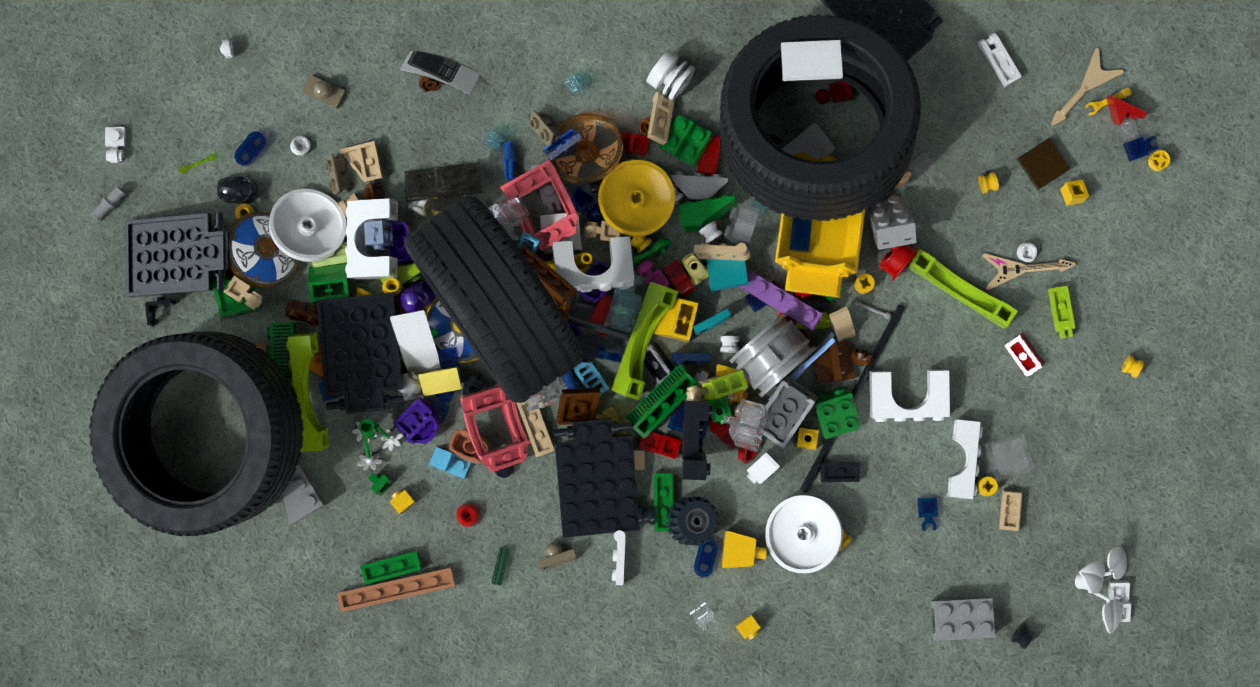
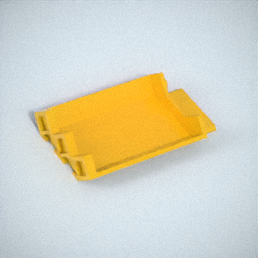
M805 152L793 155L810 161L838 160L831 155L815 159ZM865 209L859 214L848 215L847 218H840L838 220L830 219V221L801 220V218L796 217L794 219L784 216L783 213L781 214L775 262L788 270L786 291L840 298L842 277H848L850 274H855L858 271Z

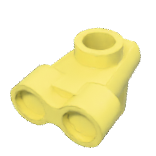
M693 252L682 258V264L686 268L693 286L698 285L703 279L709 277L708 267L704 266Z

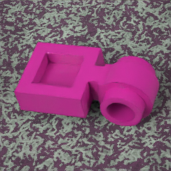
M648 259L642 260L637 264L636 269L642 277L644 275L649 276L644 280L648 287L650 282L665 287L670 285V282L659 269L654 273L652 272L654 266Z

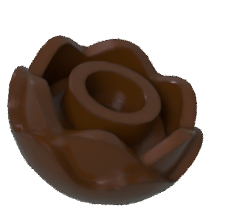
M422 75L419 79V87L425 92L437 91L442 85L441 81Z
M855 348L850 353L852 361L858 365L868 366L874 360V354H869L866 350L859 351Z

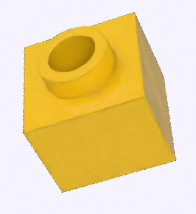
M1083 179L1066 182L1060 189L1067 206L1084 203L1089 197Z
M798 428L796 448L816 450L819 430ZM806 435H809L811 437L810 442H806L804 440V437Z
M401 489L391 496L393 499L390 501L398 514H402L416 503L407 490L402 492Z
M751 614L735 625L744 639L749 638L751 640L759 634L757 630L760 629V626Z

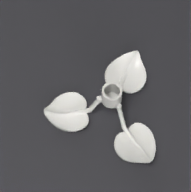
M1116 546L1109 552L1107 565L1110 570L1108 572H1105V566L1101 561H1094L1082 568L1075 578V585L1078 589L1088 590L1089 593L1106 600L1107 603L1103 606L1102 616L1109 634L1115 631L1121 621L1122 607L1118 600L1113 599L1111 601L1109 597L1099 592L1103 587L1104 576L1112 574L1113 578L1118 580L1125 574L1127 556L1122 546Z

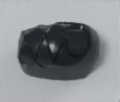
M234 176L222 178L218 181L217 195L220 200L228 203H252L258 195V185L254 179L249 177Z

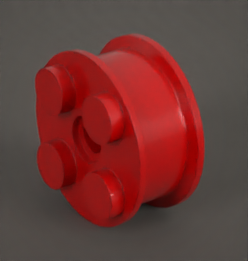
M910 244L892 247L890 249L892 253L889 254L887 252L878 265L881 266L879 271L883 269L892 277L891 280L893 281L905 269L920 248L917 247L915 249Z

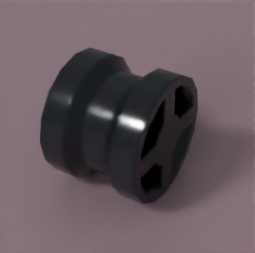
M638 506L639 525L644 523L654 525L653 506L648 508Z
M1019 625L1010 641L1018 643L1021 648L1026 649L1032 641L1034 633L1025 630L1024 626Z

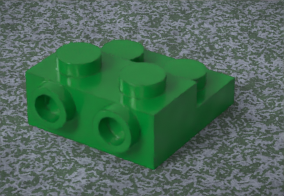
M678 115L676 119L673 118L671 120L668 140L664 145L660 144V149L664 153L695 167L714 135L712 132L697 126L693 121Z

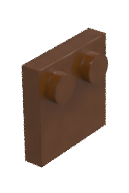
M599 388L562 389L556 419L557 424L572 425V422L595 420L601 393Z

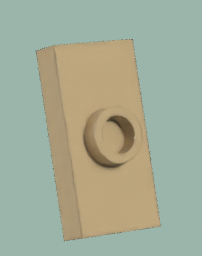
M1002 491L999 529L1019 531L1022 492Z

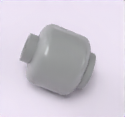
M412 371L411 373H403V390H396V395H403L405 401L416 399L422 389L418 374Z

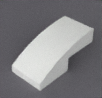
M1109 580V598L1111 601L1113 599L1118 600L1122 607L1120 622H1130V582L1128 580Z

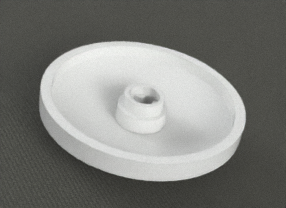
M297 189L286 193L274 204L269 217V231L272 240L283 253L296 260L314 262L328 258L339 249L346 234V219L338 203L327 194L313 189Z
M794 496L781 502L772 511L766 525V544L774 560L783 568L796 573L817 572L828 566L839 553L843 540L842 524L835 510L825 501L813 496Z

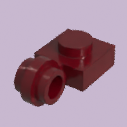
M842 81L829 84L830 91L820 89L815 92V100L819 104L829 102L830 97H832L834 104L849 101L853 98L850 85Z

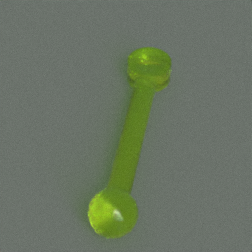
M212 153L209 157L189 166H181L179 172L185 174L187 170L209 160L214 161L216 155Z

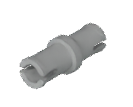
M116 186L106 198L103 197L101 199L102 202L90 214L100 221L110 209L113 210L115 208L114 205L126 193Z

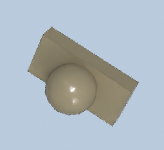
M310 75L303 93L338 109L345 90Z
M551 542L545 548L547 558L538 560L537 564L540 571H545L575 561L577 556L574 549L564 552V548L560 543Z

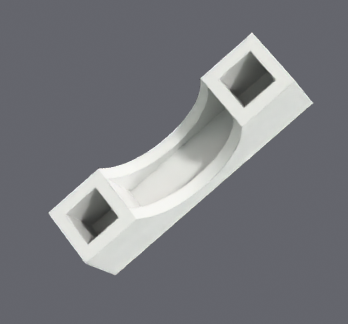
M954 420L953 440L963 447L966 454V463L959 474L949 477L947 497L973 499V496L977 494L975 476L978 477L979 465H976L977 457H980L981 446H978L979 438H982L983 427H980V422Z

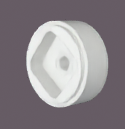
M230 39L222 40L220 51L226 59L234 57L233 45Z
M296 136L290 144L292 152L298 156L307 154L311 146L310 141L304 136Z
M1024 242L1018 247L1017 256L1022 261L1031 262L1037 256V248L1034 244Z

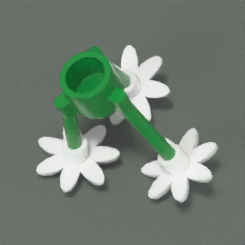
M361 420L356 422L359 429H354L352 433L359 434L356 439L357 442L363 439L366 456L359 455L362 461L358 462L357 465L363 466L364 471L369 466L376 470L375 464H381L382 460L378 459L379 453L372 456L368 444L369 438L377 437L376 432H380L383 435L380 439L385 441L382 448L388 447L389 451H393L394 445L401 446L398 440L403 437V434H398V428H395L393 432L389 429L385 432L379 424L374 425L372 420Z

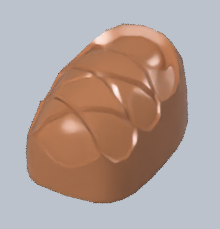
M456 430L451 437L449 450L465 461L482 464L483 462L476 453L468 431ZM480 435L486 451L489 452L488 440Z

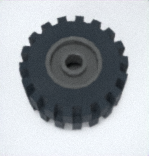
M684 497L674 502L675 506L669 508L671 514L666 516V518H669V522H666V526H670L669 534H674L672 538L679 540L678 543L699 546L708 543V539H713L715 537L713 533L718 531L716 525H719L720 520H716V517L719 516L718 512H714L716 507L709 505L711 502L704 500L702 497Z

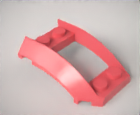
M550 159L500 187L504 191L522 230L541 239L538 249L544 251L552 247L553 242H561L577 233V212ZM551 181L567 216L536 232L521 197Z
M498 384L488 389L461 396L464 419L470 439L478 457L491 472L526 461L528 454L526 450L528 444H531L521 425L515 402H512ZM500 406L513 443L487 452L481 440L474 414Z

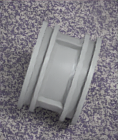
M785 312L729 360L731 364L736 362L738 365L736 367L737 371L743 369L744 376L753 386L752 388L754 390L758 388L761 391L760 397L765 395L817 349L815 346L811 348L808 345L810 340L799 331L792 320L787 321L785 319L787 316Z

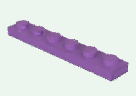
M747 269L749 285L738 286L739 288L779 312H785L789 318L814 331L823 317L822 313Z

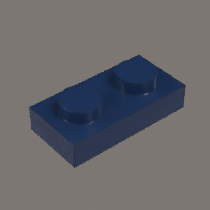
M672 352V362H676L675 365L685 366L687 362H695V366H706V363L711 361V354Z

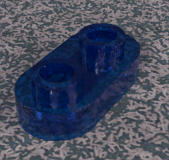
M260 132L250 133L235 151L234 158L236 162L244 167L251 165L266 147L267 141L265 136ZM256 139L260 140L259 145H254ZM244 154H248L247 160H242Z
M708 539V543L701 544L698 547L694 572L700 577H708L714 568L718 546L711 539ZM706 545H710L712 547L711 552L707 553L704 548ZM702 564L707 565V570L704 572L700 570Z

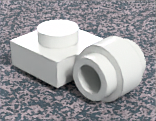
M105 127V146L112 147L110 150H106L107 161L120 163V161L124 160V152L119 147H126L125 127Z

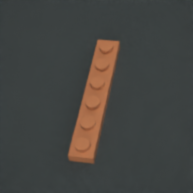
M451 567L337 593L340 611L344 612L455 587V581Z

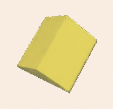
M459 365L421 372L418 375L424 396L462 389Z

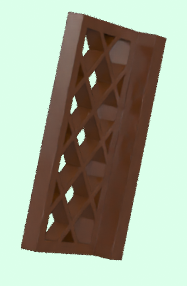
M525 245L521 246L519 250L536 272L551 297H553L567 321L571 298L576 295L577 289Z

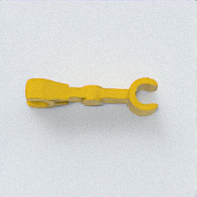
M1125 88L1113 95V97L1124 99L1129 97L1132 92L1130 88ZM1106 99L1099 102H1090L1085 108L1089 106L1094 107V112L1088 114L1092 116L1102 107L1107 106L1108 103Z

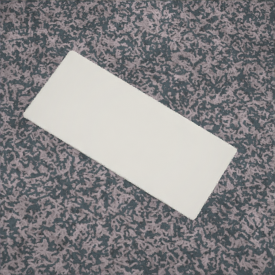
M424 310L391 316L390 320L407 372L420 373L442 368Z

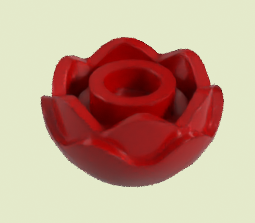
M465 503L457 509L456 518L462 526L471 527L479 522L481 513L475 504Z

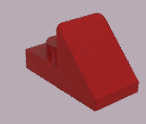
M1108 95L1106 98L1114 124L1121 125L1125 116L1136 120L1137 118L1144 119L1147 112L1116 97Z

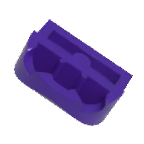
M419 396L393 424L406 436L405 440L409 443L427 444L435 437L438 431L439 418L436 411Z

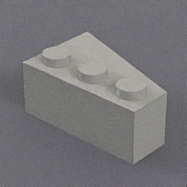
M300 461L295 467L297 470L292 480L288 482L289 485L283 492L289 525H295L326 506Z

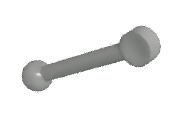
M855 300L853 303L883 315L885 319H890L892 316L890 312L880 311Z

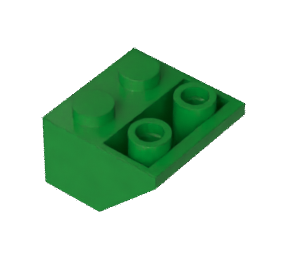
M347 262L315 268L313 266L309 267L308 285L310 302L312 304H317V300L351 297L350 280L347 278L345 271Z

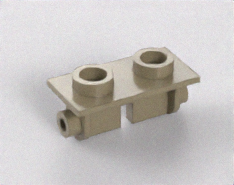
M533 109L529 125L539 135L541 140L551 148L553 141L559 142L562 139V133L555 125L552 126V122L545 113H537Z
M331 154L325 162L326 171L330 174L329 188L331 191L333 190L334 196L340 190L342 194L348 193L350 188L348 175H340V173L347 171L345 159L342 158V155L333 156Z

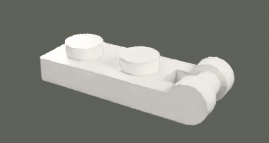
M996 33L989 35L988 39H982L978 42V46L985 54L1004 87L1022 77ZM993 44L996 48L991 51L989 46Z
M619 530L614 533V539L617 541V550H613V561H617L616 569H612V581H616V585H623L625 533Z

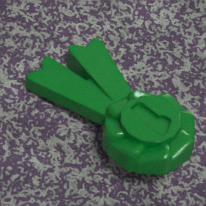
M669 238L658 240L650 247L649 251L632 258L633 265H637L642 260L645 261L661 252L665 254V250L672 245Z

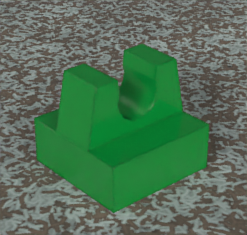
M372 473L368 477L374 484L370 489L380 497L393 483L384 474L379 477Z

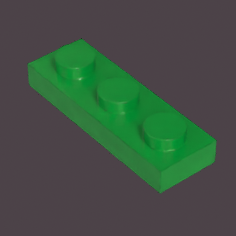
M673 473L653 474L654 532H668L670 526H666V522H669V518H666V516L671 514L669 508L673 506Z
M417 551L360 566L365 585L422 570Z

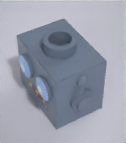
M383 220L364 222L365 245L374 247V250H385V247L393 246L392 223Z

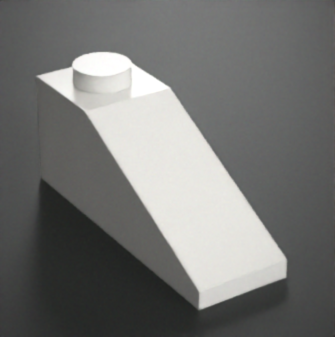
M764 453L746 470L749 473L747 477L752 483L755 484L757 482L761 484L780 466L767 453Z

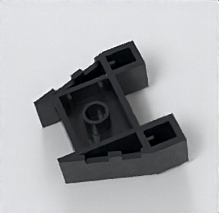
M685 399L682 434L683 480H706V476L710 475L711 463H707L705 451H703L702 438H699V433H703V421H709V416L713 415V405L709 404V399Z

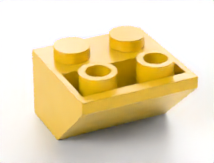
M676 298L672 310L669 309L664 314L653 334L689 343L698 303Z

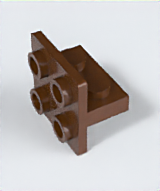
M835 341L814 361L817 384L855 379L849 341L838 343Z

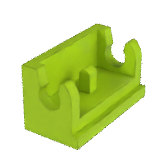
M743 369L709 380V382L702 385L703 388L707 387L709 393L704 395L705 399L709 400L748 388Z

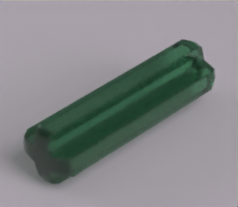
M499 548L492 578V584L502 585L510 552L507 548Z

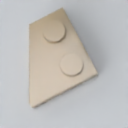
M376 141L340 149L341 154L349 161L363 182L369 183L384 179Z

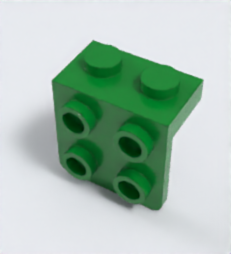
M837 387L832 392L816 394L818 399L813 407L817 412L824 438L829 439L860 428L853 396L847 387Z

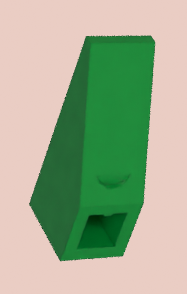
M727 194L716 199L704 198L699 202L686 201L682 205H678L683 232L701 230L709 223L716 221L738 205L735 195Z

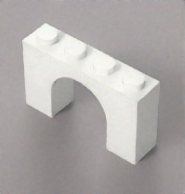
M390 198L347 201V245L345 248L347 254V264L345 267L347 278L355 280L397 278L398 258L390 256L370 257L363 247V236L365 233L364 222L398 220V201Z
M630 236L610 238L611 266L605 273L597 276L586 275L577 268L574 261L572 241L553 242L554 270L574 286L577 291L590 292L592 289L608 291L611 288L617 287L619 289H629L630 286L634 285L635 281Z
M927 370L926 397L922 403L913 408H903L895 403L892 397L890 371H869L870 417L875 419V422H886L887 418H894V421H906V418H914V421H925V417H933V420L941 421L944 420V417H950L949 370Z

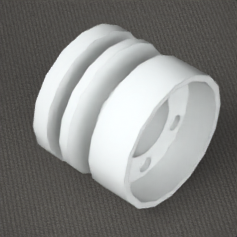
M669 49L656 63L646 82L655 89L664 84L665 87L662 94L666 95L672 90L668 98L673 101L689 85L696 68L691 65L684 71L688 62L684 61L680 66H677L679 56Z

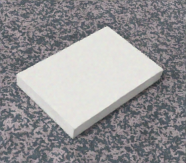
M840 40L781 43L783 81L842 79Z

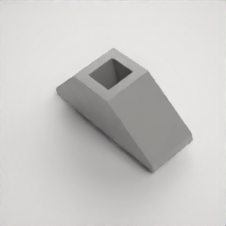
M675 172V175L671 174L670 177L672 184H675L677 190L685 195V199L694 202L702 201L704 198H713L728 183V178H724V175L721 174L705 177L703 173H694V176H689L685 172Z

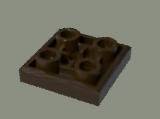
M1050 138L1017 158V161L1037 191L1070 170Z

